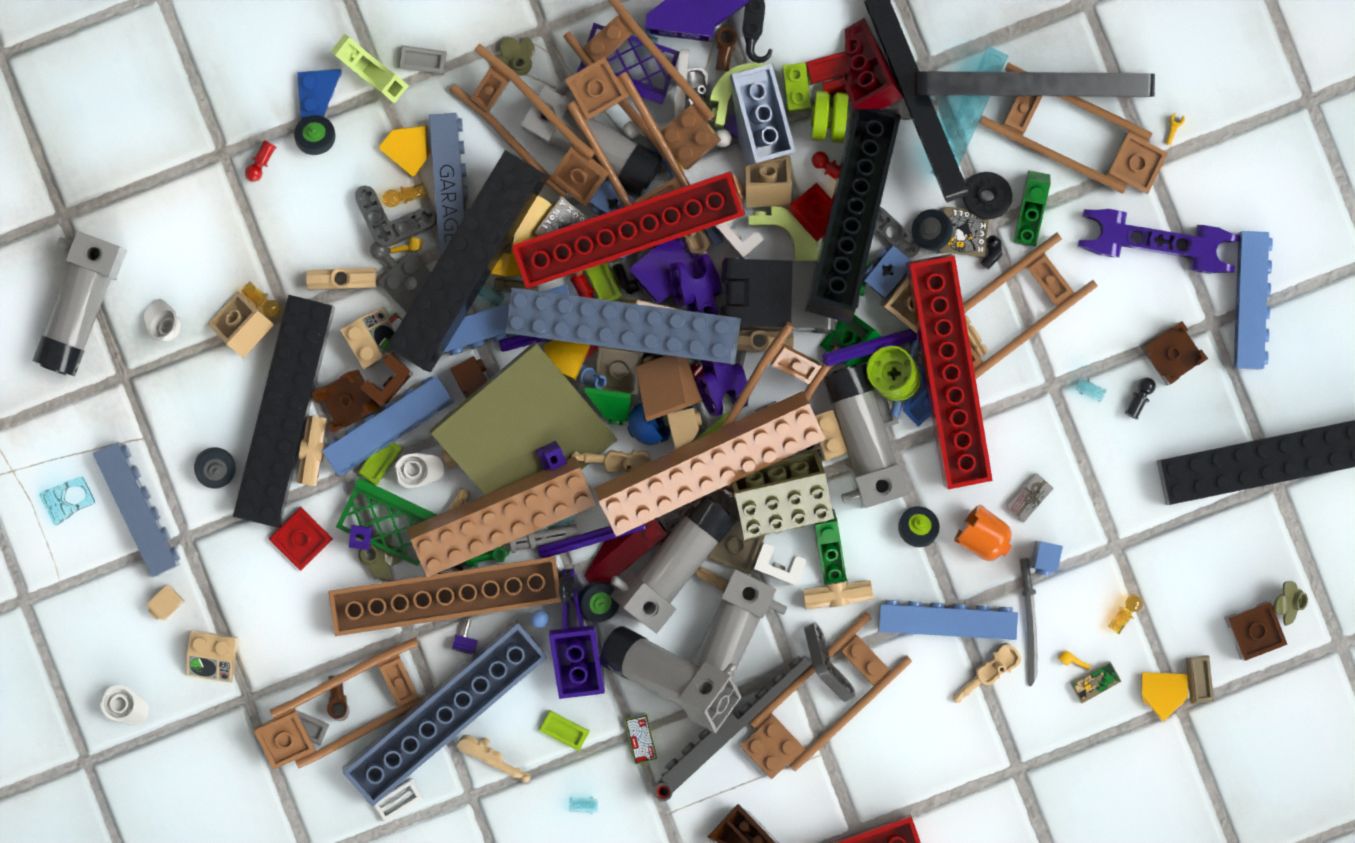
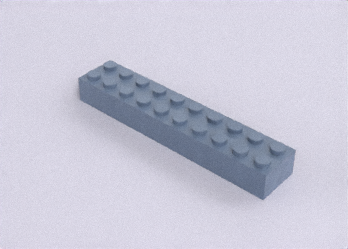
M512 288L506 333L735 364L741 318Z
M516 619L342 767L343 774L373 807L548 658L546 652Z

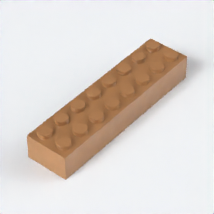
M576 457L566 460L567 464L551 471L550 468L542 470L406 528L426 576L430 577L596 506Z

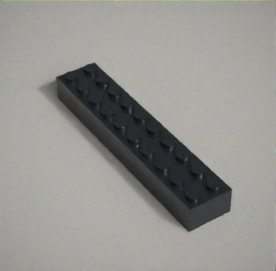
M855 109L852 114L805 308L807 312L849 324L854 316L901 115L881 109Z
M507 150L503 152L386 347L421 369L432 372L548 180V175Z
M288 295L233 517L276 528L281 527L306 427V420L313 399L311 393L315 391L335 311L333 305Z
M1355 420L1157 460L1165 504L1172 505L1355 467Z

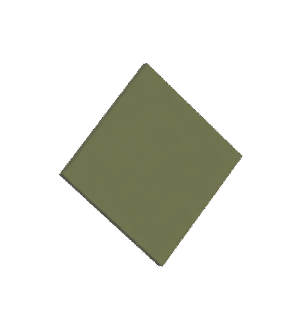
M535 341L429 430L432 436L484 495L544 470L535 450L551 442H558L565 460H568L575 451L579 454H601L618 440ZM578 461L581 470L590 464L589 462Z

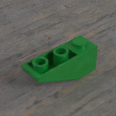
M1028 170L1014 243L1036 247L1051 185L1050 174Z
M832 509L834 519L823 523H814L825 585L847 581L838 521L834 509Z

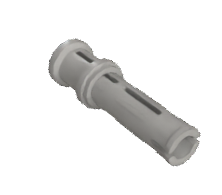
M577 525L530 533L511 541V551L515 553L516 550L526 548L533 550L536 548V545L578 535Z

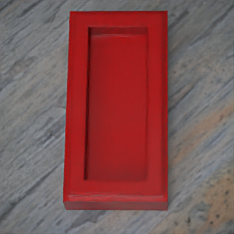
M846 52L807 61L806 69L811 85L848 75L845 66L847 65Z

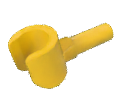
M1176 113L1170 117L1169 124L1171 128L1166 141L1167 145L1171 146L1177 128L1185 121L1184 115L1180 123L1174 121Z
M409 238V245L390 248V252H418L422 248V239Z
M1067 650L1058 656V659L1066 666L1073 661L1087 670L1091 667V665L1079 660Z

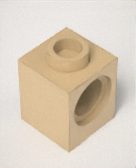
M165 585L146 605L150 608L148 612L156 620L160 618L163 621L185 600L170 585Z

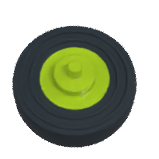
M915 506L909 508L902 514L898 523V531L901 538L913 547H926L933 543L939 534L940 524L937 516L925 507Z

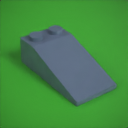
M769 64L731 74L730 79L738 140L745 166L795 153L796 150L773 65Z

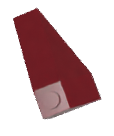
M863 18L846 28L845 52L847 54V65L845 66L846 73L848 74L846 91L853 108L884 109L904 98L866 19Z
M653 519L645 523V530L604 541L584 577L589 583L604 581L610 584L614 576L621 575L662 540L667 533Z

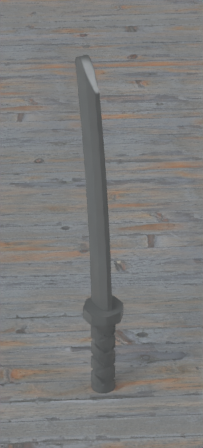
M1023 558L1019 560L1024 584L1022 596H1025L1027 616L1028 685L1031 687L1038 676L1037 626L1034 601L1036 589H1033L1029 559Z

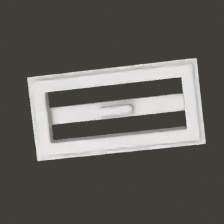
M410 779L388 793L374 807L383 822H386L422 800L423 796L420 794L417 786H415L414 781ZM410 785V791L382 808L379 806L380 803ZM410 795H416V798L407 802L406 804L394 810L390 814H384V811L388 810L392 806L406 799Z

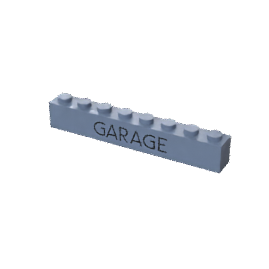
M457 113L429 115L440 257L469 208L465 209L464 200L468 199V188L463 186V177H467L466 164L461 163V154H465L464 141H460L459 132H463L462 118H458Z

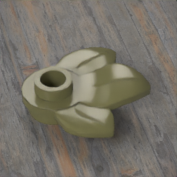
M503 37L500 42L501 54L496 57L516 72L518 76L528 74L532 68L531 57L535 52L531 39L527 37L519 43L513 37ZM519 61H524L522 66H517Z
M392 535L384 537L387 547L395 548L390 546ZM381 538L378 539V540H375V541H377V542L383 544ZM372 544L370 550L360 549L358 552L360 562L365 566H369L371 573L381 579H390V566H394L403 560ZM366 552H374V557L367 559L365 556Z
M1286 581L1283 583V594L1277 596L1273 608L1275 613L1283 615L1285 626L1292 624L1296 619L1297 612L1306 608L1308 596L1301 589L1297 588L1295 582Z

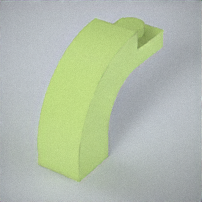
M346 34L342 36L330 51L354 73L393 103L399 99L409 86Z
M742 64L732 68L718 80L708 103L709 105L717 106V108L713 107L712 109L715 115L711 119V121H715L714 128L723 129L725 124L728 101L733 95L730 75L767 64Z
M771 206V215H766L765 211L753 212V216H748V227L772 226L787 232L794 245V261H817L816 241L786 208Z

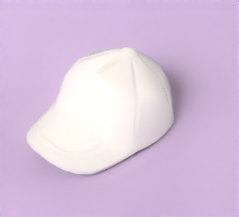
M158 299L145 310L144 321L148 334L152 339L169 342L179 335L181 331L180 317L165 300Z
M412 453L404 455L395 466L397 481L406 488H418L436 482L444 473V463L439 456L433 454Z
M115 685L106 689L100 702L101 710L106 717L122 723L138 725L143 723L149 714L148 703L131 689L121 685Z

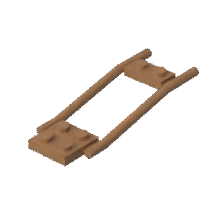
M608 0L619 16L610 21L585 46L582 47L570 31L564 34L563 37L585 66L588 67L604 57L607 59L633 35L632 33L635 34L693 102L692 105L687 107L661 131L675 158L685 170H689L721 141L707 122L715 115L640 28L619 0ZM626 99L619 102L618 105L649 139L664 160H666L642 117Z
M478 44L474 51L492 66L472 97L456 84H453L449 91L480 115L526 163L548 175L549 178L545 184L563 198L569 193L582 205L586 206L609 175L605 168L592 159L596 152L580 140L516 72L484 46ZM510 80L572 144L551 176L490 113Z
M604 57L565 79L576 99L569 103L567 108L588 145L596 152L595 157L599 164L609 172L607 178L624 207L690 185L627 71L616 77ZM629 96L675 175V178L633 202L630 200L586 122Z
M1009 62L1004 69L1007 72H1027ZM1016 96L1003 121V125L983 115L978 122L996 133L1122 194L1126 190L1127 185L1148 194L1168 152L1148 143L1152 132L1077 96L1056 97L1128 130L1106 173L1107 175L1023 136L1042 96Z
M1058 232L963 303L964 312L966 313L1027 267L1056 305L1053 310L984 362L970 345L976 379L1098 287L1092 279L1074 293L1046 256L1045 252L1062 240Z
M787 321L760 359L721 428L735 422L769 363L773 367L807 383L808 386L804 394L808 402L832 366L820 364V362L783 344L794 328V325ZM835 346L832 351L838 350L840 348ZM731 484L718 489V491L734 498Z
M867 612L860 616L827 649L830 658L840 650L873 687L815 742L805 749L772 714L780 704L815 673L813 664L749 722L756 731L740 747L771 780L787 765L796 772L912 662L906 655L889 670L861 638L856 635L872 619Z
M414 637L381 652L296 698L270 709L274 719L254 727V733L273 770L294 760L299 769L404 715L428 695L425 694L419 697L399 654L419 646L417 638ZM378 664L398 707L316 751L295 708Z

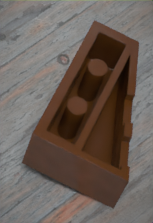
M472 356L450 368L466 399L488 381L484 374V371L487 369L481 358L476 360L475 356Z
M737 804L707 836L715 843H779L740 804Z

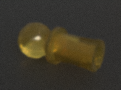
M421 183L406 188L402 186L400 187V192L388 190L383 195V202L388 207H396L402 200L407 204L408 201L425 198L427 196L424 184Z
M251 281L248 282V285H245L241 293L256 304V308L262 306L263 313L269 318L279 315L281 310L280 304L275 300H268V293L264 294Z
M1129 595L1125 600L1126 607L1124 609L1119 607L1120 611L1111 623L1108 624V627L1120 635V632L1130 619H1134L1131 614L1142 609L1143 600L1139 595Z

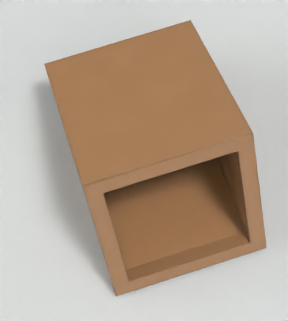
M655 355L642 359L643 364L636 367L646 421L703 401L687 358L663 355V357L656 359Z

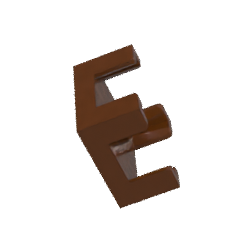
M1183 321L1178 322L1141 348L1166 385H1171L1179 377L1208 359L1203 350H1199L1188 335V329Z
M391 354L384 359L383 363L396 375L394 377L391 375L383 384L384 389L381 390L368 380L360 387L362 391L382 407L392 400L414 374Z
M358 369L347 372L335 382L311 393L317 403L324 401L333 421L327 423L332 433L341 431L379 410L376 402L360 389L365 381Z
M1270 601L1257 604L1256 607L1241 613H1234L1224 617L1228 628H1231L1239 648L1237 652L1240 660L1247 661L1288 645Z

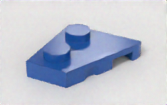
M342 70L297 72L301 118L312 115L324 117L338 80L342 75Z
M922 364L918 366L922 377L920 387L913 396L905 401L902 410L917 427L931 416Z

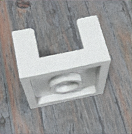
M739 218L715 225L714 227L719 235L739 258L745 259L763 244L764 239L758 232L753 233L742 243V236L737 230L729 228Z
M763 543L753 569L797 586L807 560L795 556L789 571L786 572V566L773 562L772 566L768 565L774 547Z

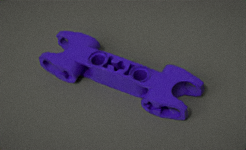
M1113 209L1083 210L1082 217L1096 221L1100 226L1101 233L1096 240H1079L1077 243L1078 248L1088 250L1100 256L1120 258L1121 248L1128 247L1191 258L1189 270L1206 274L1234 273L1235 266L1220 261L1216 250L1221 243L1239 242L1240 235L1230 233L1219 227L1197 225L1195 236L1127 225V212ZM1132 232H1138L1141 235L1140 243L1136 244L1131 241L1130 235ZM1160 236L1161 241L1166 242L1170 240V237L1172 238L1169 244L1164 243L1159 245V247H1157L1156 242H1153V239ZM1178 239L1185 241L1186 249L1184 251H1179L1176 248L1175 243Z
M701 254L696 256V273L693 278L689 275L682 261L670 264L671 291L675 303L679 307L687 305L688 311L702 313L703 310L707 314L719 315L714 296L721 294L722 285L719 274L709 255ZM701 360L705 374L697 377L696 384L710 416H720L723 413L724 394L728 393L732 403L735 404L745 387L747 379L744 369L738 363L732 365Z

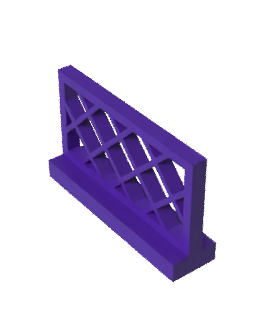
M593 23L587 43L595 36L597 29L602 30L605 26ZM632 35L627 39L631 48L622 53H619L617 49V55L607 61L609 62L619 57L624 70L614 73L616 77L627 71L642 98L663 104L672 77L669 74L666 75L665 69L657 60L656 62L660 70L648 75L643 63L653 58V55L641 61L635 48L643 44L636 36ZM632 41L638 42L640 44L634 46ZM654 43L659 50H662V53L667 52L674 55L672 65L675 67L680 51ZM633 50L638 63L627 68L621 55ZM582 61L580 63V66L578 67L577 72L586 68L585 64ZM640 65L646 77L640 80L632 79L628 70ZM662 72L666 80L663 89L655 87L650 77ZM647 79L649 84H646L642 81Z

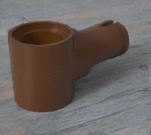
M724 26L718 31L716 70H721L722 63H724L723 71L730 70L731 54L735 50V43L738 38L737 31L731 26ZM725 30H730L734 34V39L730 43H726L721 39V33Z
M343 683L330 689V697H328L327 712L335 721H344L350 714L347 697L344 695ZM338 704L343 705L344 712L339 716L334 715L333 708Z

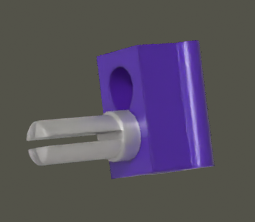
M467 618L464 619L459 635H455L452 646L453 650L475 655L478 640L468 638L472 620L469 619L467 623Z

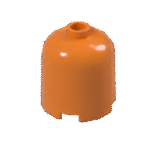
M981 504L970 512L965 519V522L968 523L963 531L959 529L954 537L956 543L986 561H993L1000 555L1006 556L1012 547L1009 544L1012 537L1011 528Z

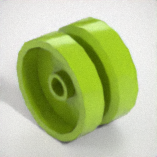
M816 90L815 102L812 105L811 140L824 141L827 128H830L831 142L844 143L848 94L836 92L833 98V106H829L830 95L828 91Z

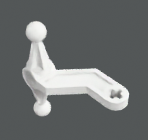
M680 49L678 72L687 81L690 50ZM678 84L676 86L674 119L685 108L686 94ZM628 121L623 127V133L629 139H635L639 135L646 137L633 121ZM672 121L659 123L656 125L658 126L661 132ZM724 129L718 130L716 134L721 141L716 145L719 147L728 146L732 140L731 134Z

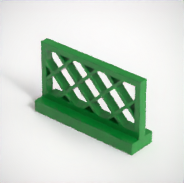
M358 478L336 528L350 534L351 529L343 526L346 516L355 513L359 526H369L376 523L380 536L371 539L372 545L419 566L420 561L418 557L416 560L408 557L405 547L412 545V543L409 542L403 545L399 532L415 525L411 518L420 523L437 514L362 478ZM357 493L367 497L369 506L357 510L354 503ZM370 498L377 501V503L372 504ZM380 504L386 505L390 515L377 519L373 507ZM351 506H353L354 511L349 512ZM370 508L375 521L362 525L358 512ZM391 508L398 512L393 514ZM400 514L407 515L410 525L398 529L394 516ZM391 518L395 531L383 535L379 522ZM396 533L401 546L391 549L387 547L384 537ZM362 534L356 535L357 538L364 540ZM381 538L383 544H381V543H379V542H377V541H375V540H378V539ZM402 548L403 554L396 550Z

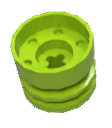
M882 347L874 352L869 359L866 369L868 379L880 395L886 399L897 402L907 400L920 387L922 378L920 368L910 354L901 347Z

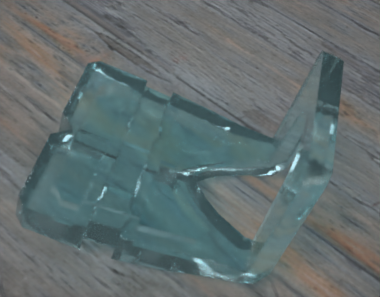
M83 476L40 493L41 500L45 508L48 509L47 512L55 526L63 523L64 520L70 518L77 511L95 504V499ZM81 487L85 491V498L77 504L65 501L68 488Z

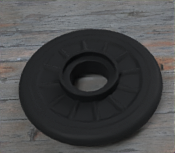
M981 172L973 175L966 182L969 195L964 196L963 201L969 212L976 217L995 219L1002 216L1009 209L1012 203V190L1009 183L1002 176L993 172ZM989 190L993 193L994 198L986 201L982 198L981 193Z

